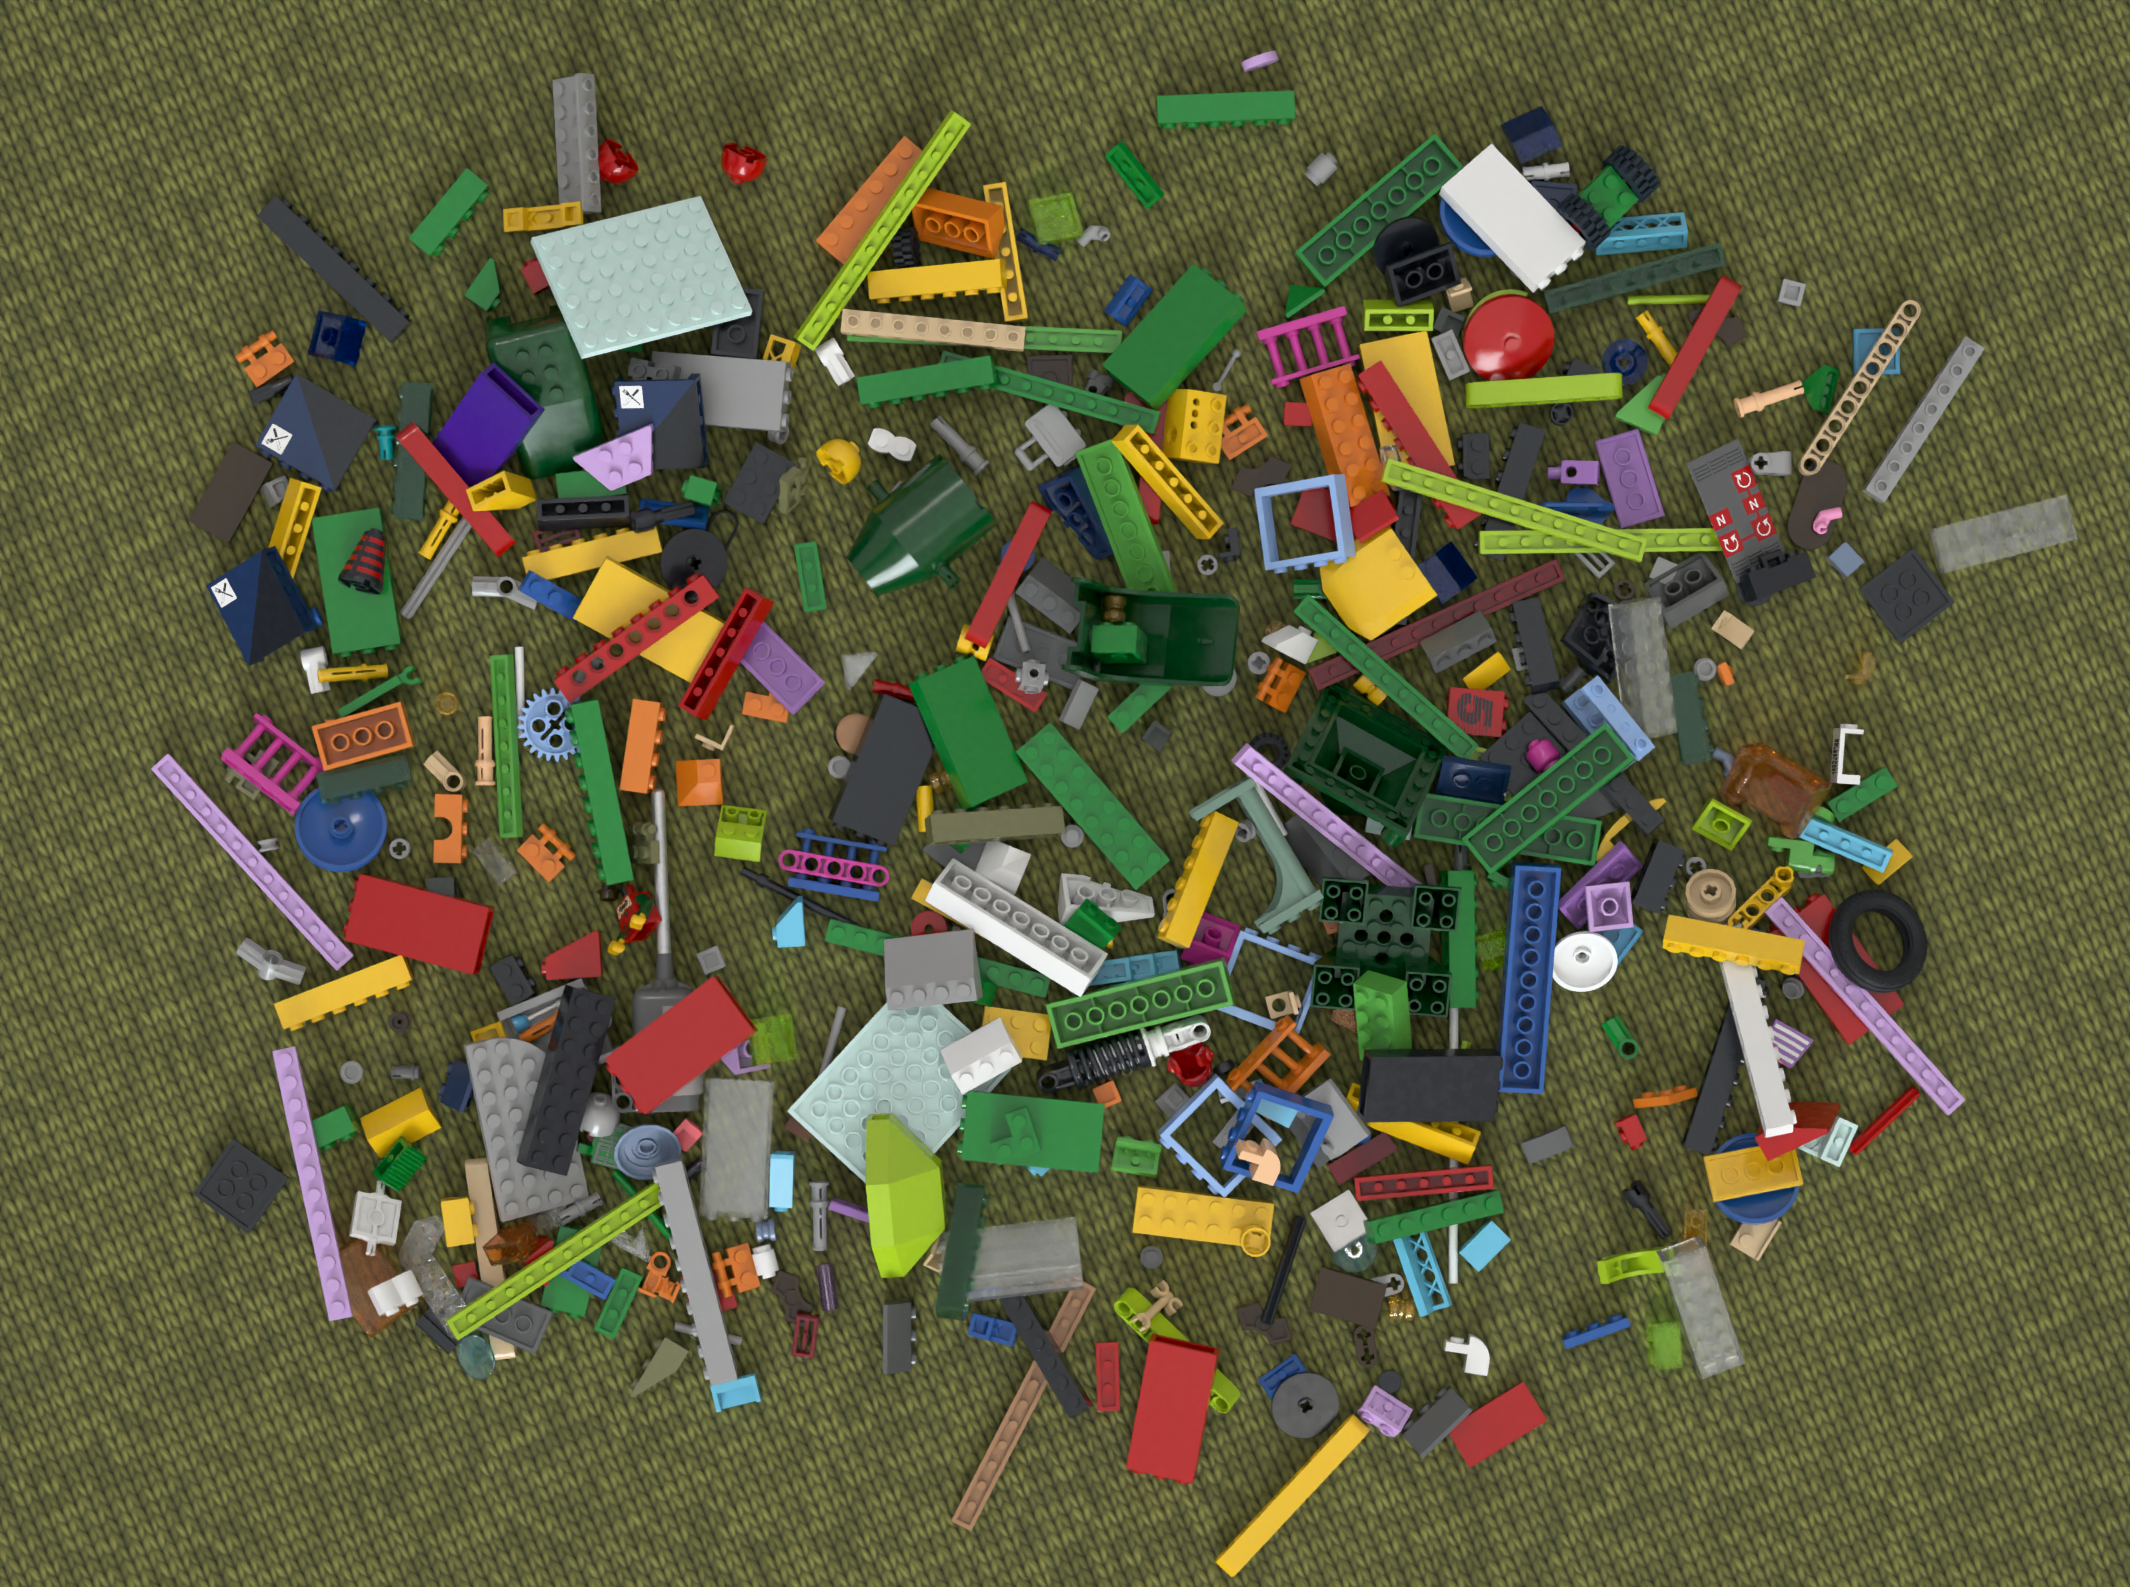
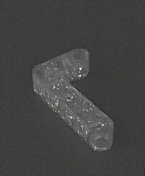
M432 1215L414 1222L399 1250V1260L406 1271L412 1270L423 1292L422 1296L448 1335L455 1338L445 1319L465 1307L466 1304L432 1255L444 1231L441 1217Z

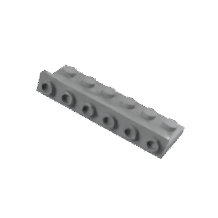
M576 73L572 77L553 80L559 205L561 203L581 201L583 215L601 212L594 74Z

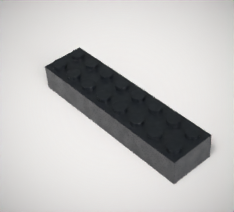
M565 984L516 1161L521 1165L567 1176L616 998Z

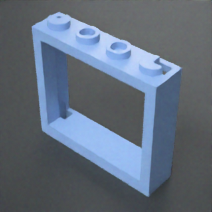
M1333 474L1254 489L1265 570H1274L1275 574L1286 573L1290 567H1294V571L1308 569V564H1314V567L1327 566L1328 561L1334 560V564L1347 562L1349 557L1356 556L1345 474ZM1330 487L1338 551L1279 561L1270 497Z
M1246 927L1245 931L1239 930L1227 967L1230 975L1244 939L1314 965V962L1322 956L1312 952L1309 953V956L1300 953L1301 948L1288 944V947L1279 945L1280 940L1268 935L1266 939L1258 937L1259 932ZM1313 975L1298 1011L1299 1014H1297L1295 1019L1297 1025L1293 1030L1298 1034L1310 1006ZM1235 1005L1217 1009L1273 1030L1277 1023L1274 1020Z
M1215 1073L1158 1130V1133L1161 1136L1159 1141L1167 1149L1172 1147L1177 1152L1175 1156L1184 1165L1188 1162L1193 1167L1191 1172L1199 1180L1204 1178L1209 1183L1207 1187L1216 1196L1220 1193L1225 1198L1246 1176L1235 1173L1222 1186L1171 1136L1216 1088L1238 1110L1240 1107H1244L1245 1101ZM1255 1113L1252 1123L1276 1147L1282 1141V1138Z

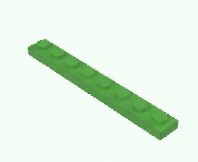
M513 654L490 656L499 835L500 838L523 837Z

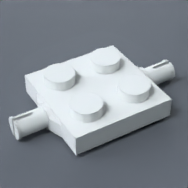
M379 1180L376 1182L375 1193L361 1191L356 1193L349 1233L351 1237L368 1242L365 1254H370V1256H375L376 1244L381 1243L394 1246L396 1243L402 1201L391 1199L384 1195L386 1185Z

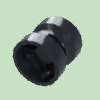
M1557 403L1550 408L1548 413L1549 419L1554 425L1563 426L1572 420L1573 409L1568 403Z

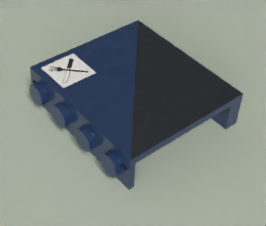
M691 373L688 379L623 380V375H619L612 385V394L616 396L617 403L614 407L615 418H618L619 422L617 437L652 423L654 426L652 431L653 469L705 468L709 462L700 373Z
M296 374L255 445L260 447L259 453L271 459L273 455L279 458V464L289 470L292 467L300 471L298 475L304 479L311 481L313 478L319 481L318 487L329 493L331 490L338 492V485L371 428H375L378 420Z
M275 546L260 551L206 585L210 596L218 607L233 639L236 641L249 666L265 660L264 657L287 643L318 628L315 619Z

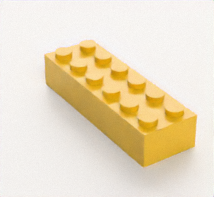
M1138 1185L1132 1233L1241 1246L1240 1234L1246 1226L1251 1224L1263 1226L1270 1237L1274 1202L1226 1196L1224 1198L1222 1195L1216 1196L1209 1193Z

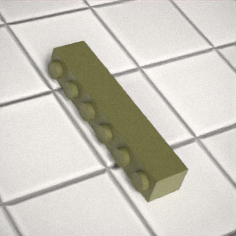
M1045 803L1037 808H1033L1032 804L1021 805L1019 809H1011V806H1001L997 810L989 811L988 807L977 808L975 812H967V809H957L953 813L946 814L944 810L932 811L931 815L925 818L928 846L1060 837L1065 833L1062 806H1055L1054 803Z

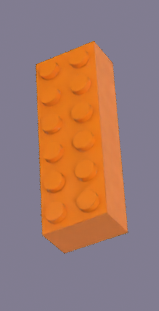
M904 136L817 238L816 243L840 264L844 265L922 153V150Z
M1351 364L1299 379L1328 475L1345 474L1349 508L1360 504L1382 489L1389 496L1390 492L1387 483L1380 481L1383 469Z

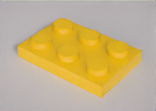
M984 1006L982 1026L1001 1017L1020 1050L1022 1058L1047 1061L1051 1023L1047 1014Z

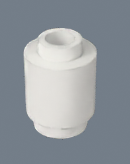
M770 1244L752 1248L754 1253L752 1258L757 1276L762 1275L763 1279L776 1276L775 1271H778L779 1267L774 1249H771Z

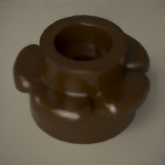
M603 885L602 889L598 890L597 893L600 894V901L613 902L618 900L620 891L614 885Z
M396 1011L390 1015L389 1027L392 1030H395L397 1033H404L406 1029L410 1028L411 1019H409V1015L405 1011Z

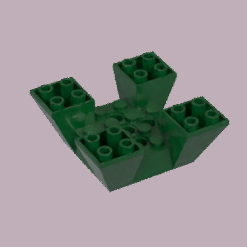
M1323 877L1321 894L1324 898L1320 900L1322 904L1319 909L1318 921L1338 923L1335 947L1314 962L1310 1007L1355 1010L1353 983L1370 970L1407 981L1410 1015L1447 1018L1452 973L1429 956L1431 930L1457 932L1461 887L1414 884L1408 888L1369 885V880ZM1383 910L1391 911L1389 914L1381 913ZM1360 929H1363V930L1366 931V932L1363 933V934H1357V933H1356V931H1357V930H1360ZM1382 931L1388 932V934L1385 936L1379 935V933ZM1404 933L1412 934L1406 938L1401 936ZM1381 952L1386 953V955L1383 957L1376 956L1378 953Z

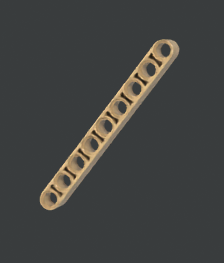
M1905 301L1891 317L1800 458L1798 470L1802 475L1811 476L1817 473L1918 319L1921 308L1916 301ZM1905 306L1913 308V317H1907L1904 314L1903 309ZM1892 325H1898L1901 328L1902 333L1899 337L1892 334ZM1880 344L1888 346L1889 354L1887 356L1879 353L1878 348ZM1868 363L1876 366L1877 372L1875 375L1867 373L1866 366ZM1856 382L1863 384V394H1857L1854 391V384ZM1844 401L1849 402L1852 406V411L1849 414L1844 413L1841 409ZM1830 421H1836L1839 424L1840 429L1837 433L1830 431ZM1818 440L1826 442L1827 449L1825 452H1820L1817 449L1816 443ZM1806 459L1814 462L1815 468L1813 471H1807L1804 468V461Z
M487 1157L465 1160V1171L469 1199L474 1202L475 1214L472 1215L473 1224L477 1223L478 1237H475L481 1281L497 1286L506 1280L504 1264L492 1266L495 1263H501V1261L503 1263L504 1258ZM489 1335L494 1361L517 1358L516 1346Z

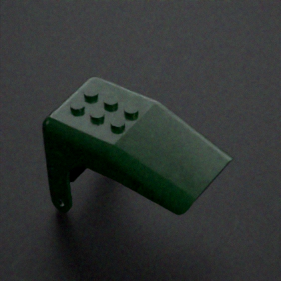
M550 306V314L548 316L513 324L510 315L491 319V316L486 317L485 345L490 365L494 362L545 409L516 449L524 476L529 479H541L558 473L584 469L574 461L573 457L576 454L608 442L587 360L586 358L581 359L559 306Z
M1071 578V583L1075 584L1073 606L1080 608L1081 612L1077 647L1068 646L1066 665H1061V670L1097 682L1155 686H1226L1230 683L1234 671L1240 616L1239 601L1234 596L1227 594L1130 590L1108 586L1089 578ZM1102 622H1109L1114 625H1122L1124 622L1135 623L1148 637L1146 664H1102L1091 653L1093 625H1100Z

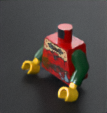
M632 884L621 888L624 899L616 908L621 931L617 941L612 940L608 946V953L615 956L624 951V944L646 940L662 921L649 892H636Z

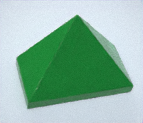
M1290 285L1284 314L1286 320L1324 295V289Z
M1822 365L1802 382L1801 388H1804V394L1813 410L1829 415L1840 370Z

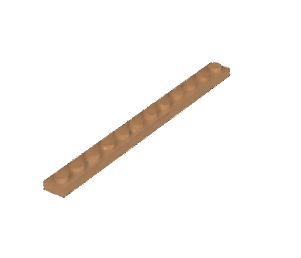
M1077 1277L1049 1329L1062 1353L1096 1290L1095 1286ZM1035 1360L1030 1365L951 1519L952 1522L969 1531H972L1048 1383Z

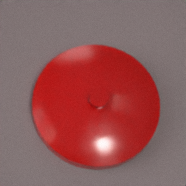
M1517 294L1500 295L1485 301L1471 314L1463 332V349L1468 362L1474 371L1489 381L1528 379L1546 364L1554 346V328L1546 311L1534 300Z

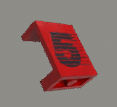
M1448 687L1446 717L1468 735L1501 737V733L1506 732V719H1503V710L1508 709V697L1505 696V692Z

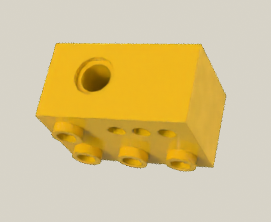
M1176 389L1167 400L1162 444L1163 454L1168 459L1219 464L1227 395L1190 389Z

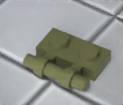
M800 457L798 463L787 473H783L779 479V511L785 515L800 502V496L805 495V491L808 488L806 476L809 473L807 459L804 457Z
M253 744L244 754L245 758L243 760L246 761L247 759L251 764H255L265 751L260 749L256 756L253 755L251 752L256 746ZM272 757L263 767L261 774L269 779L280 764V761ZM228 766L226 769L227 773L223 779L231 783L234 777H237L240 781L235 788L256 800L261 790Z
M635 822L629 825L628 832L634 836V841H630L628 849L631 863H659V840L654 838L656 827L649 822Z

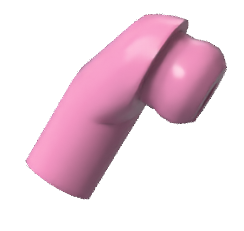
M1836 507L1820 511L1813 522L1814 531L1818 534L1826 533L1830 520L1842 518L1841 508Z

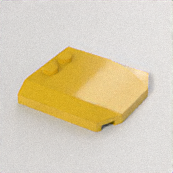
M1390 525L1362 543L1358 539L1355 540L1356 556L1347 558V562L1334 564V560L1328 561L1327 566L1320 567L1323 592L1349 629L1371 641L1438 596Z

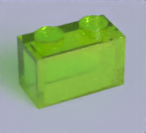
M1678 1320L1650 1322V1328H1646L1647 1341H1651L1652 1350L1648 1351L1649 1364H1653L1655 1370L1683 1368L1680 1322Z

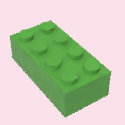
M1368 970L1353 983L1361 1061H1363L1364 1050L1412 1049L1407 981Z

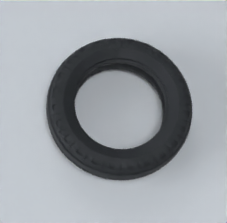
M1864 890L1849 896L1838 906L1829 925V948L1836 966L1850 982L1867 991L1888 993L1904 988L1918 976L1926 960L1927 936L1923 923L1919 919L1920 917L1905 900L1891 892ZM1861 913H1880L1889 918L1897 927L1903 942V955L1900 963L1894 970H1877L1869 966L1858 954L1853 942L1852 933L1854 923Z

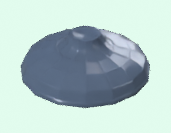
M641 1124L630 1128L622 1134L615 1145L614 1159L618 1168L627 1176L638 1180H653L652 1171L655 1170L656 1163L681 1157V1144L678 1137L667 1127L658 1124Z

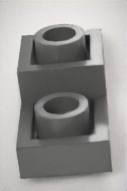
M1565 1124L1546 1130L1542 1135L1525 1139L1521 1142L1529 1164L1563 1152L1573 1147L1574 1143Z

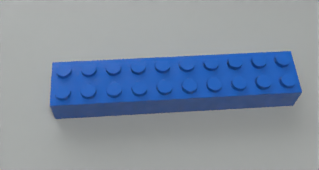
M1511 862L1497 1052L1503 1058V1068L1500 1070L1499 1076L1501 1088L1498 1092L1543 1094L1561 867L1557 864Z

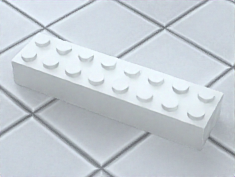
M954 858L936 879L925 899L926 902L968 928L974 929V932L1080 997L1095 978L1108 953Z

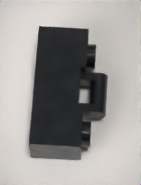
M1780 549L1759 556L1758 561L1761 568L1759 569V566L1755 565L1745 569L1747 574L1739 576L1747 601L1751 602L1815 578L1816 575L1807 551L1798 554V551L1795 550L1785 554V559ZM1776 560L1777 565L1769 568L1768 562Z

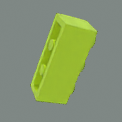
M1363 300L1362 323L1364 331H1433L1434 308L1431 300H1417L1401 307H1397L1392 300Z

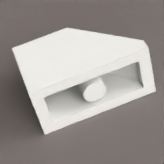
M1288 625L1264 637L1261 642L1306 664L1318 640L1310 636L1312 631L1302 626L1296 629Z

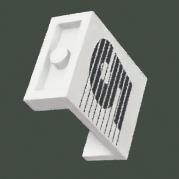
M1840 724V728H1834L1830 783L1860 785V775L1842 774L1845 734H1864V730L1858 729V725Z

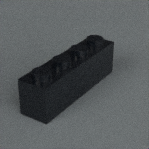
M629 495L537 499L539 531L631 527Z
M1539 597L1512 602V611H1509V619L1511 625L1515 624L1517 631L1513 632L1515 644L1521 647L1522 652L1518 654L1520 664L1525 666L1527 672L1523 674L1526 687H1530L1532 694L1559 689V677Z

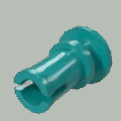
M380 425L374 428L379 434L376 438L379 439L380 460L395 459L393 451L395 435H392V430L397 429L396 426Z

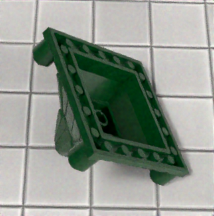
M1334 683L1325 687L1318 698L1312 715L1283 772L1300 786L1304 781L1320 790L1326 806L1334 813L1347 816L1364 814L1372 820L1380 822L1384 826L1381 831V839L1387 845L1398 846L1409 834L1442 763L1443 755L1446 754L1448 749L1432 735L1345 687Z

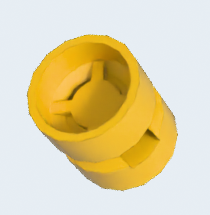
M964 624L955 651L965 655L973 653L975 658L986 661L995 633L992 634L984 649L964 639L970 628V625Z
M1363 674L1353 684L1360 693H1367V699L1377 706L1387 697L1384 692L1376 685L1374 686Z
M1251 1224L1242 1230L1240 1243L1247 1255L1259 1257L1269 1250L1270 1237L1263 1226Z

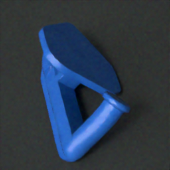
M1574 488L1570 490L1566 496V502H1542L1539 505L1600 525L1613 513L1615 508L1612 503L1605 502L1591 488Z

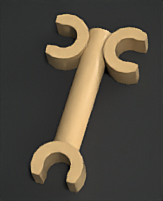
M1164 1280L1157 1284L1158 1287L1150 1291L1153 1297L1159 1300L1145 1313H1139L1131 1320L1132 1322L1137 1320L1142 1322V1327L1139 1329L1140 1332L1150 1327V1320L1163 1307L1165 1312L1171 1316L1177 1309L1183 1306L1181 1300L1175 1298L1169 1291V1286Z

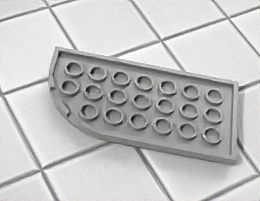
M494 1037L464 1044L500 1221L513 1220L568 1205L576 1200L581 1201L589 1197L581 1156L577 1152L578 1141L575 1145L567 1176L526 1167L516 1162L546 1053L528 1042L510 1037Z

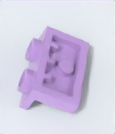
M1374 1385L1356 1413L1360 1415L1364 1422L1374 1424L1380 1428L1379 1430L1384 1435L1395 1437L1403 1429L1413 1409Z

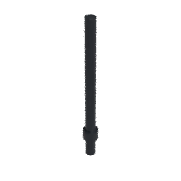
M744 866L740 875L756 882L755 885L761 888L766 887L792 901L798 896H802L770 880L769 876L762 872L759 874ZM803 896L804 907L828 919L833 918L860 925Z

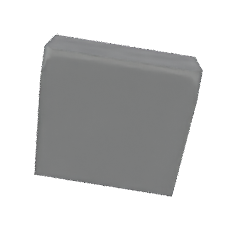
M285 475L267 482L261 487L270 507L283 502L289 483Z
M1174 1083L1155 1102L1169 1117H1172L1190 1098Z

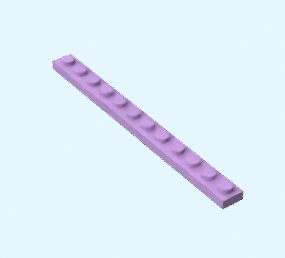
M1248 743L1234 756L1232 762L1384 884L1408 888L1414 884H1422Z
M169 753L151 768L336 971L354 956L352 951Z
M1779 897L1763 912L1785 937L1805 940L1803 957L1946 1115H1950L1965 1101L1961 1094L1865 989L1854 985L1841 973L1828 947L1782 897Z
M293 1046L274 1050L272 1052L329 1321L352 1317V1307L297 1047Z

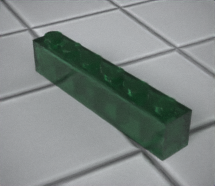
M404 382L403 387L399 388V400L402 401V410H398L397 423H401L400 432L411 422H414L430 441L433 384ZM396 438V446H399V455H395L394 469H397V478H393L392 491L396 492L395 501L391 502V514L394 515L396 520L424 522L428 475Z
M958 1183L935 1307L937 1318L964 1321L965 1313L970 1312L971 1300L968 1299L969 1292L974 1290L975 1278H972V1274L978 1268L976 1251L981 1250L982 1236H979L980 1229L985 1228L986 1215H983L984 1208H988L990 1195L986 1194L985 1186Z

